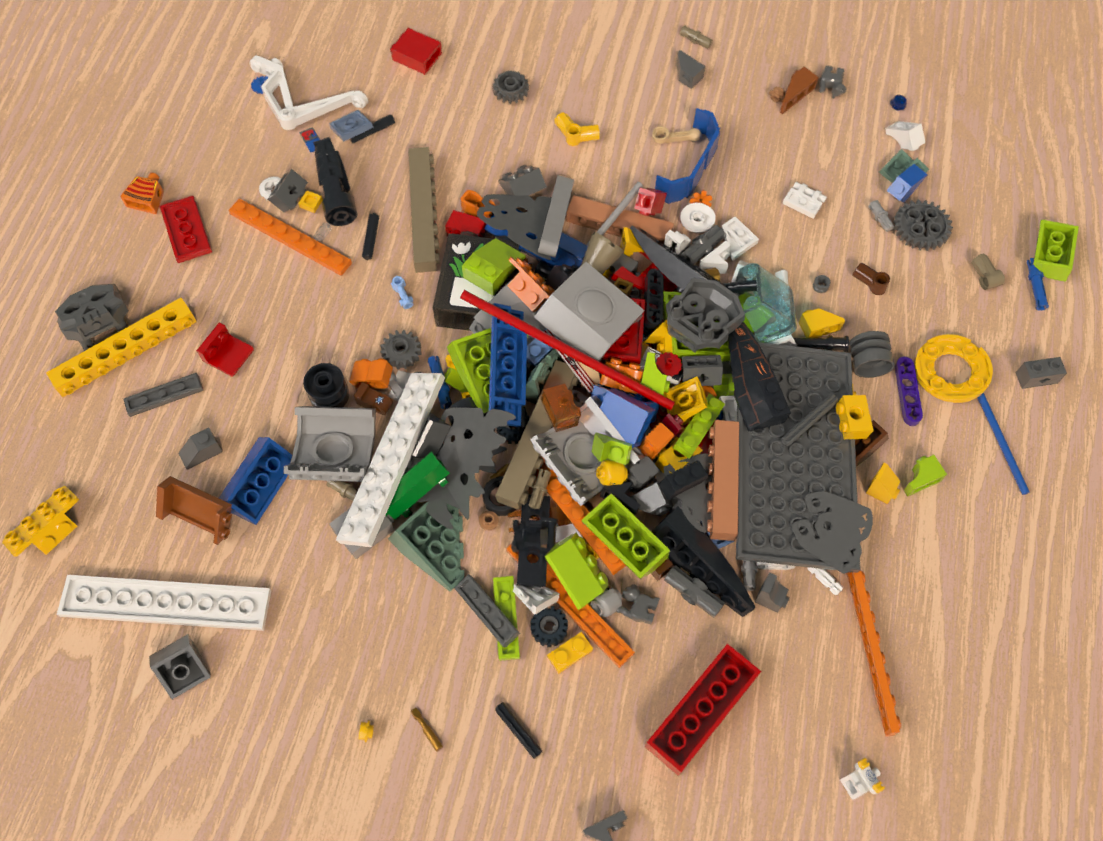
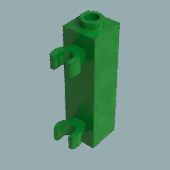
M429 453L402 476L385 516L389 515L394 520L401 514L405 518L409 517L412 511L408 508L438 483L442 487L449 483L445 477L450 472L435 454Z

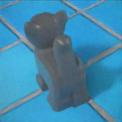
M827 65L820 78L819 92L823 93L826 88H832V99H834L836 96L846 92V87L842 84L844 69L837 68L836 73H831L833 66Z
M632 584L623 591L622 598L627 601L634 602L631 610L621 606L616 612L622 613L635 622H644L651 625L655 614L649 613L648 609L655 611L660 598H651L641 593L637 585Z

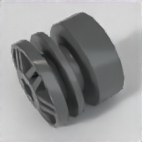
M869 331L856 335L851 339L849 345L853 357L852 362L855 375L864 378H874L885 375L894 369L892 348L887 333Z

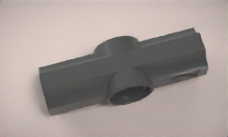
M715 225L706 233L693 239L692 245L681 253L687 259L686 262L694 265L700 258L711 253L714 250L713 247L724 238L725 232L723 228Z
M674 566L664 579V581L679 591L688 603L699 606L713 618H715L725 602L711 593L701 580L691 578L677 566Z

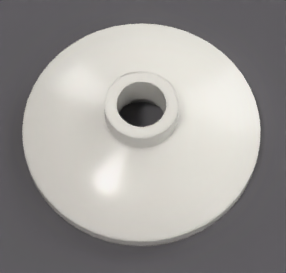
M702 203L687 205L683 208L680 215L682 225L687 230L695 233L708 231L713 227L716 218L714 211Z

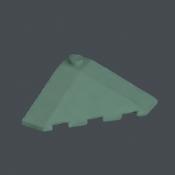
M553 349L527 375V401L537 404L555 361L563 362L556 349Z
M427 502L395 530L388 540L405 557L450 592L464 579V570H461L460 559L464 558L463 543H460V532L463 531V518L459 516L458 508L447 504L448 511L453 516V519L449 520L453 529H448L426 511Z

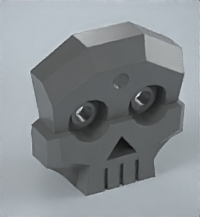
M692 278L681 295H675L666 304L668 334L676 338L680 343L682 342L686 347H689L694 353L702 348L719 349L728 340V334L734 331L745 319V313L738 296L716 280Z
M115 283L87 287L70 295L55 311L58 316L57 323L66 339L79 341L84 351L88 349V346L91 348L95 345L90 338L113 327L118 332L128 327L124 321V316L129 310Z

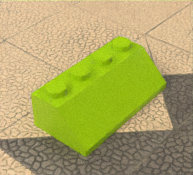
M612 494L606 497L582 519V522L639 579L654 572L669 556L670 550Z

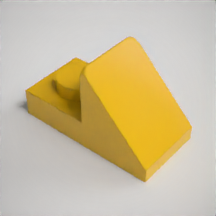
M624 227L620 248L624 250L623 254L630 257V255H633V252H644L631 229Z
M667 319L645 341V343H656L657 351L662 354L672 352V338L668 334Z

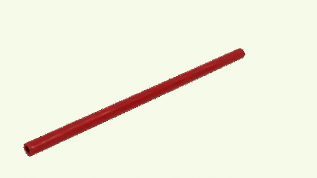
M465 289L462 292L460 299L666 409L671 410L675 404L673 400Z

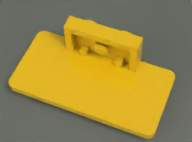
M66 486L56 489L52 496L45 502L40 503L30 516L25 517L20 522L18 527L9 531L2 543L15 557L20 555L32 543L47 555L77 527L65 513L78 502L79 498Z

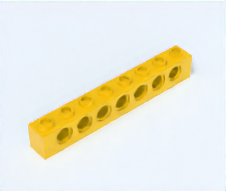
M182 297L51 369L46 374L57 392L62 397H65L84 385L90 384L100 376L106 375L114 368L125 364L130 359L141 355L144 351L157 346L167 338L173 337L183 329L189 328L197 321Z

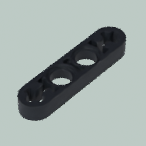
M650 269L645 277L644 325L649 330H656L663 320L664 277L662 272L657 269ZM650 289L655 290L658 295L652 294ZM649 304L656 305L657 309L651 308Z

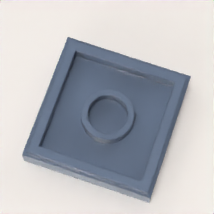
M359 110L329 124L330 128L343 142L373 128L372 122Z

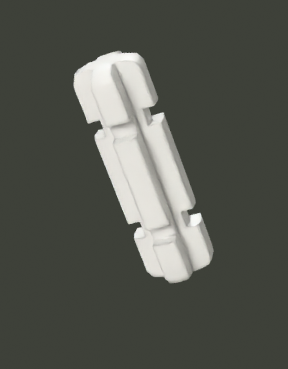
M807 567L812 574H816L815 577L827 588H831L830 591L834 595H838L843 590V586L839 582L836 583L834 581L835 578L825 569Z

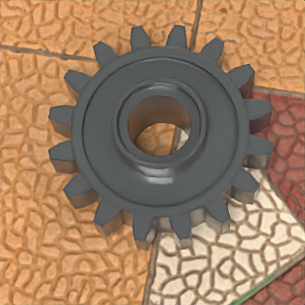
M505 71L499 74L498 78L494 79V96H497V100L502 99L503 103L509 101V104H511L512 101H515L517 104L519 99L523 101L524 96H528V79H525V75H521L519 72Z
M396 330L395 335L389 333V339L384 338V344L380 345L383 359L387 360L392 367H396L397 370L414 366L413 363L419 361L418 355H422V347L418 337H413L412 332L406 334L405 330L400 334Z

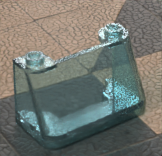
M749 263L742 267V275L747 281L757 279V291H753L755 296L748 297L743 307L744 313L759 342L768 343L795 332L797 328L795 305L790 286L756 263Z

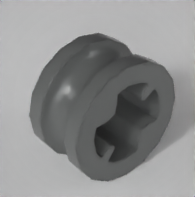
M825 275L817 276L813 283V289L818 293L827 292L831 284L829 277Z

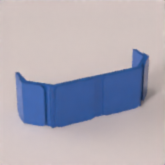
M696 108L693 128L699 129L701 134L706 135L709 144L691 175L672 181L657 175L655 189L667 193L665 203L670 204L691 196L703 175V171L707 169L716 153L720 128L713 112Z

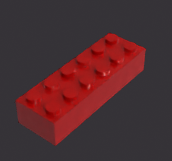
M727 643L646 742L645 748L679 777L762 671Z

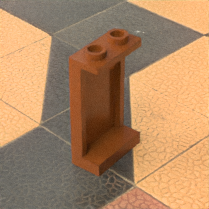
M169 476L157 486V518L163 520L169 514L214 534L213 543L216 545L228 538L231 531L229 527L232 518V504L172 476Z

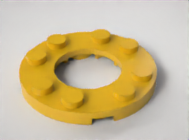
M953 334L939 335L929 339L919 349L914 361L916 378L929 394L938 399L953 403L968 402L982 395L992 380L993 367L988 354L982 347H977L971 343L972 340ZM942 355H957L969 364L971 376L969 380L961 384L947 383L936 374L934 362Z

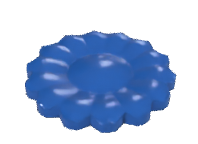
M267 76L257 77L251 83L253 92L263 94L261 86L268 79Z

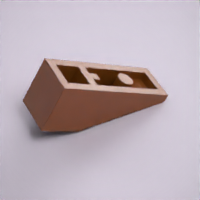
M805 66L792 74V79L781 106V114H784L816 89L819 77Z

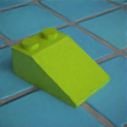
M495 238L473 252L462 265L463 278L494 296L516 269L508 259L510 257L515 259L518 257L523 261L526 255Z

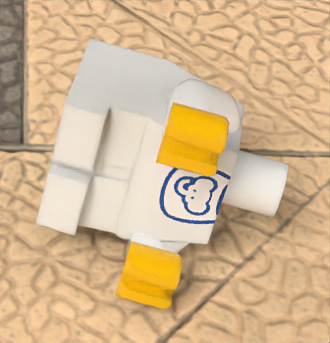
M867 758L858 761L855 764L856 771L840 780L852 800L868 791L876 794L885 789L884 786H881L883 783L877 779L880 776V771L876 767L871 769L869 767L870 763L866 762Z

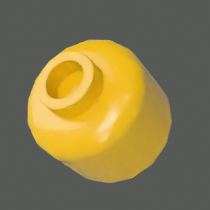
M604 460L596 469V477L603 486L620 485L627 479V468L624 464L616 461Z

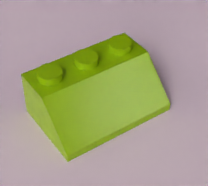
M1041 219L1033 264L1039 271L1043 272L1046 278L1066 282L1073 268L1079 226Z
M577 532L556 543L545 556L578 610L603 593L609 585L607 576L604 572L600 571L595 557L589 553L584 539L579 537Z

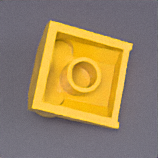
M697 376L669 388L668 393H664L665 397L675 402L671 410L667 409L668 414H678L684 421L683 426L689 423L693 415L708 406L704 389Z

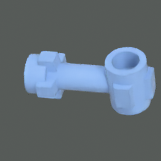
M395 276L392 279L391 286L401 297V300H399L400 305L404 309H409L413 306L412 296L408 297L405 291V280L400 276Z

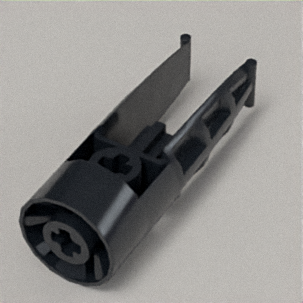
M330 137L313 142L319 185L323 186L325 195L322 206L327 223L333 226H344L352 223L357 218V210L354 197L348 193L350 186L339 151H335Z

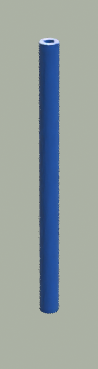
M983 393L977 397L1021 494L1026 495L1030 491Z

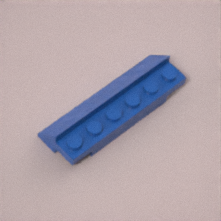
M503 210L501 211V213L507 214V211ZM488 224L484 228L486 232L498 237L504 243L539 261L543 260L545 264L552 268L554 265L562 266V264L568 266L574 264L580 267L588 245L561 233L556 257L550 256L551 260H547L509 239L506 229H494ZM531 232L526 234L527 237L533 240L537 238V236Z
M493 303L496 307L524 321L523 311L513 310L511 306ZM492 316L489 410L497 409L514 414L516 418L508 420L507 425L517 427L521 426V406L526 404L527 334Z

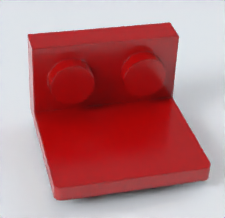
M219 322L196 351L203 362L233 377L252 354L254 348L230 335L226 326Z

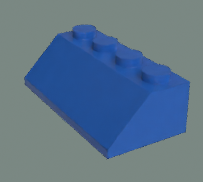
M259 437L223 490L219 499L232 504V514L257 525L289 475L284 474V466L290 464L292 454L271 438Z

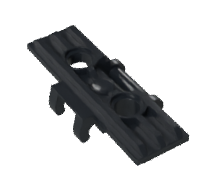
M528 495L526 504H522L521 524L518 523V520L513 521L514 539L511 549L513 552H519L517 585L546 587L547 559L545 556L556 543L558 520L549 518L550 496L543 497L540 509H533L529 507L532 495ZM533 517H536V518H538L539 520H538V521H534V520H530V519L533 518ZM545 528H548L547 548L540 547V532L545 530ZM534 554L539 560L536 563H530L527 557Z

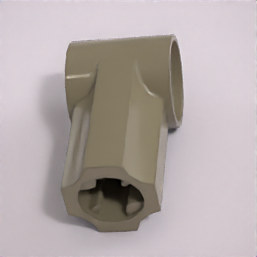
M980 254L972 260L971 263L980 276L979 282L984 290L1004 284L1005 277L1003 272L995 269L987 255Z

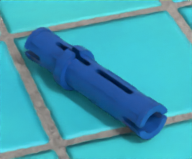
M1034 258L1026 261L1029 270L1028 279L1029 281L1031 280L1036 309L1042 311L1045 310V307L1046 309L1049 308L1043 284L1044 274L1034 266Z
M435 356L429 357L428 363L431 373H442L444 376L439 356H436V360ZM443 382L437 395L441 409H444V406L445 409H448L452 405L449 396L450 389L446 382Z

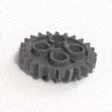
M918 199L915 204L911 200L909 204L905 203L903 207L899 208L894 217L893 224L895 226L893 229L897 230V236L901 235L900 241L906 240L905 245L912 244V249L918 246L919 251H921L922 247L926 251L930 247L935 250L937 246L941 247L943 243H946L952 233L953 227L950 226L952 220H948L950 215H944L946 210H939L940 205L935 207L933 201L927 204V200L921 203Z

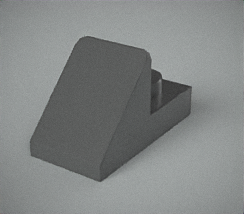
M624 810L584 829L582 833L584 837L594 841H613L608 830L612 829L615 832L625 826L623 822L628 818Z

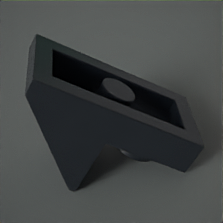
M632 482L620 485H605L600 494V497L603 499L612 494L634 516H636L641 506L636 499L627 496L633 484Z

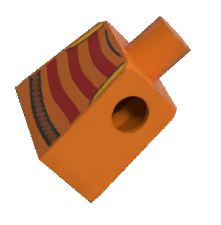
M152 172L147 178L135 177L120 196L125 206L157 214L164 194L158 182L160 177Z

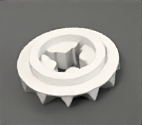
M269 177L265 179L259 187L261 196L267 200L272 193L273 185L276 187L281 178Z

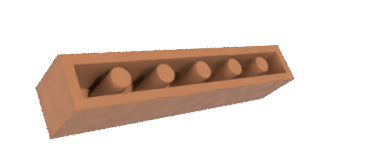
M573 195L567 209L566 222L598 231L617 206ZM624 209L605 233L622 237L623 228L628 227L630 229L633 225L658 239V244H664L666 233L669 230L673 231L674 223Z
M715 420L713 427L709 429V439H712V445H709L708 456L712 457V463L708 465V475L712 476V482H708L707 489L708 494H711V501L708 500L707 513H711V520H707V532H710V539L735 541L738 535L739 422Z

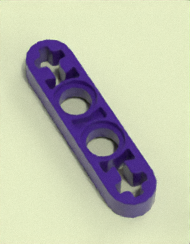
M901 357L895 364V374L902 416L907 425L916 426L922 420L923 412L915 367L909 357ZM903 379H908V380H910L911 383H912V386H906V385H904L903 382H902V380H903ZM911 396L914 398L915 402L909 403L906 401L905 397ZM911 412L913 413V416L916 417L915 420L912 416H909Z

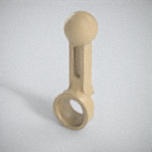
M659 126L653 130L652 137L658 144L688 140L696 142L701 138V131L697 128H692L689 131L669 133L666 127ZM660 134L665 135L663 138H658L657 136Z

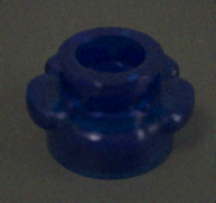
M896 95L890 101V105H892L894 110H904L907 105V99L903 95Z

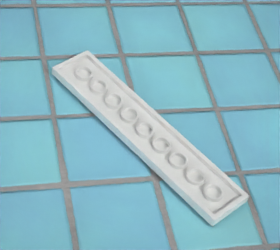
M411 373L336 538V541L340 544L372 547L445 377L442 373Z
M67 575L57 615L71 618L264 631L271 589Z

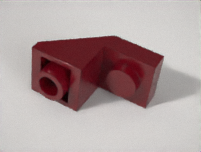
M669 413L661 422L674 434V437L668 444L686 429L682 425L684 421L678 414L673 415Z

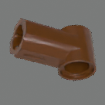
M860 263L852 275L868 285L870 291L875 295H883L890 282V276L887 273L876 272L864 263Z

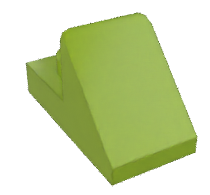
M596 432L591 452L600 462L609 459L626 465L629 463L633 444Z

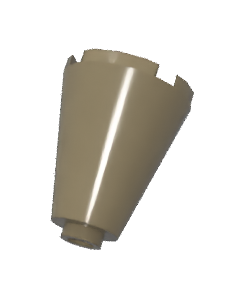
M594 232L581 266L587 262L599 273L603 274L623 255L624 250L618 245H614L606 237Z

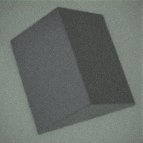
M430 413L412 455L419 458H425L431 452L437 455L451 426Z

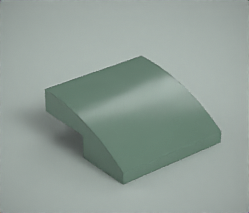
M901 149L879 173L893 183L900 174L913 164L925 173L929 168L918 158L913 160Z

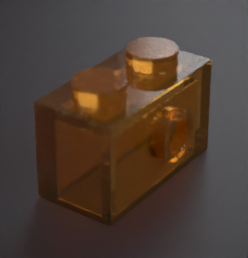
M566 384L544 389L541 397V402L555 432L578 426L581 417L580 408L575 405L571 390L567 389Z

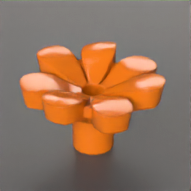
M702 190L700 194L695 192L693 194L694 197L690 198V204L702 203L709 207L712 205L709 201H712L713 198L711 195H707L705 190Z

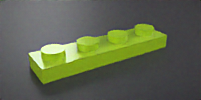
M710 393L706 398L707 408L694 415L673 449L689 459L725 406L724 402Z
M494 577L495 604L518 630L515 593L513 592L514 577ZM518 636L506 648L497 640L499 661L520 659Z

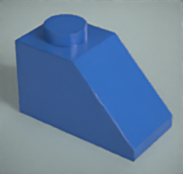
M913 164L900 174L886 191L899 201L905 203L928 174Z

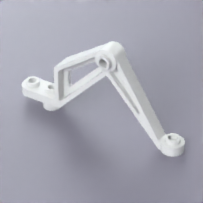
M254 56L250 60L253 71L268 76V79L261 86L264 98L281 124V127L285 130H292L300 124L351 102L357 108H364L368 103V98L363 92L351 91L293 107L281 61L276 58L269 61L260 56ZM278 86L281 88L286 108L284 109L280 108L272 94Z

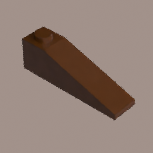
M874 420L872 421L873 432L868 438L855 439L856 467L889 439L888 433Z

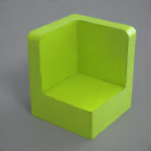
M722 374L721 385H714V391L717 394L716 398L719 399L720 396H734L735 389L734 382H732V374Z

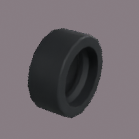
M498 476L486 483L483 502L488 511H492L498 516H507L516 509L507 505H494L490 499L492 490L499 487L502 482L503 476Z

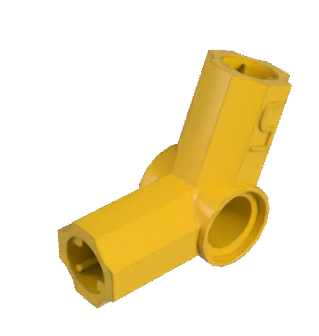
M564 112L558 114L554 119V123L566 137V143L570 146H577L582 141L599 140L600 138L598 125L579 126Z

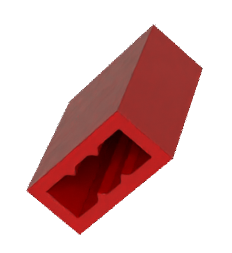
M407 28L400 35L396 43L391 46L392 60L426 75L442 55L441 42L411 28Z

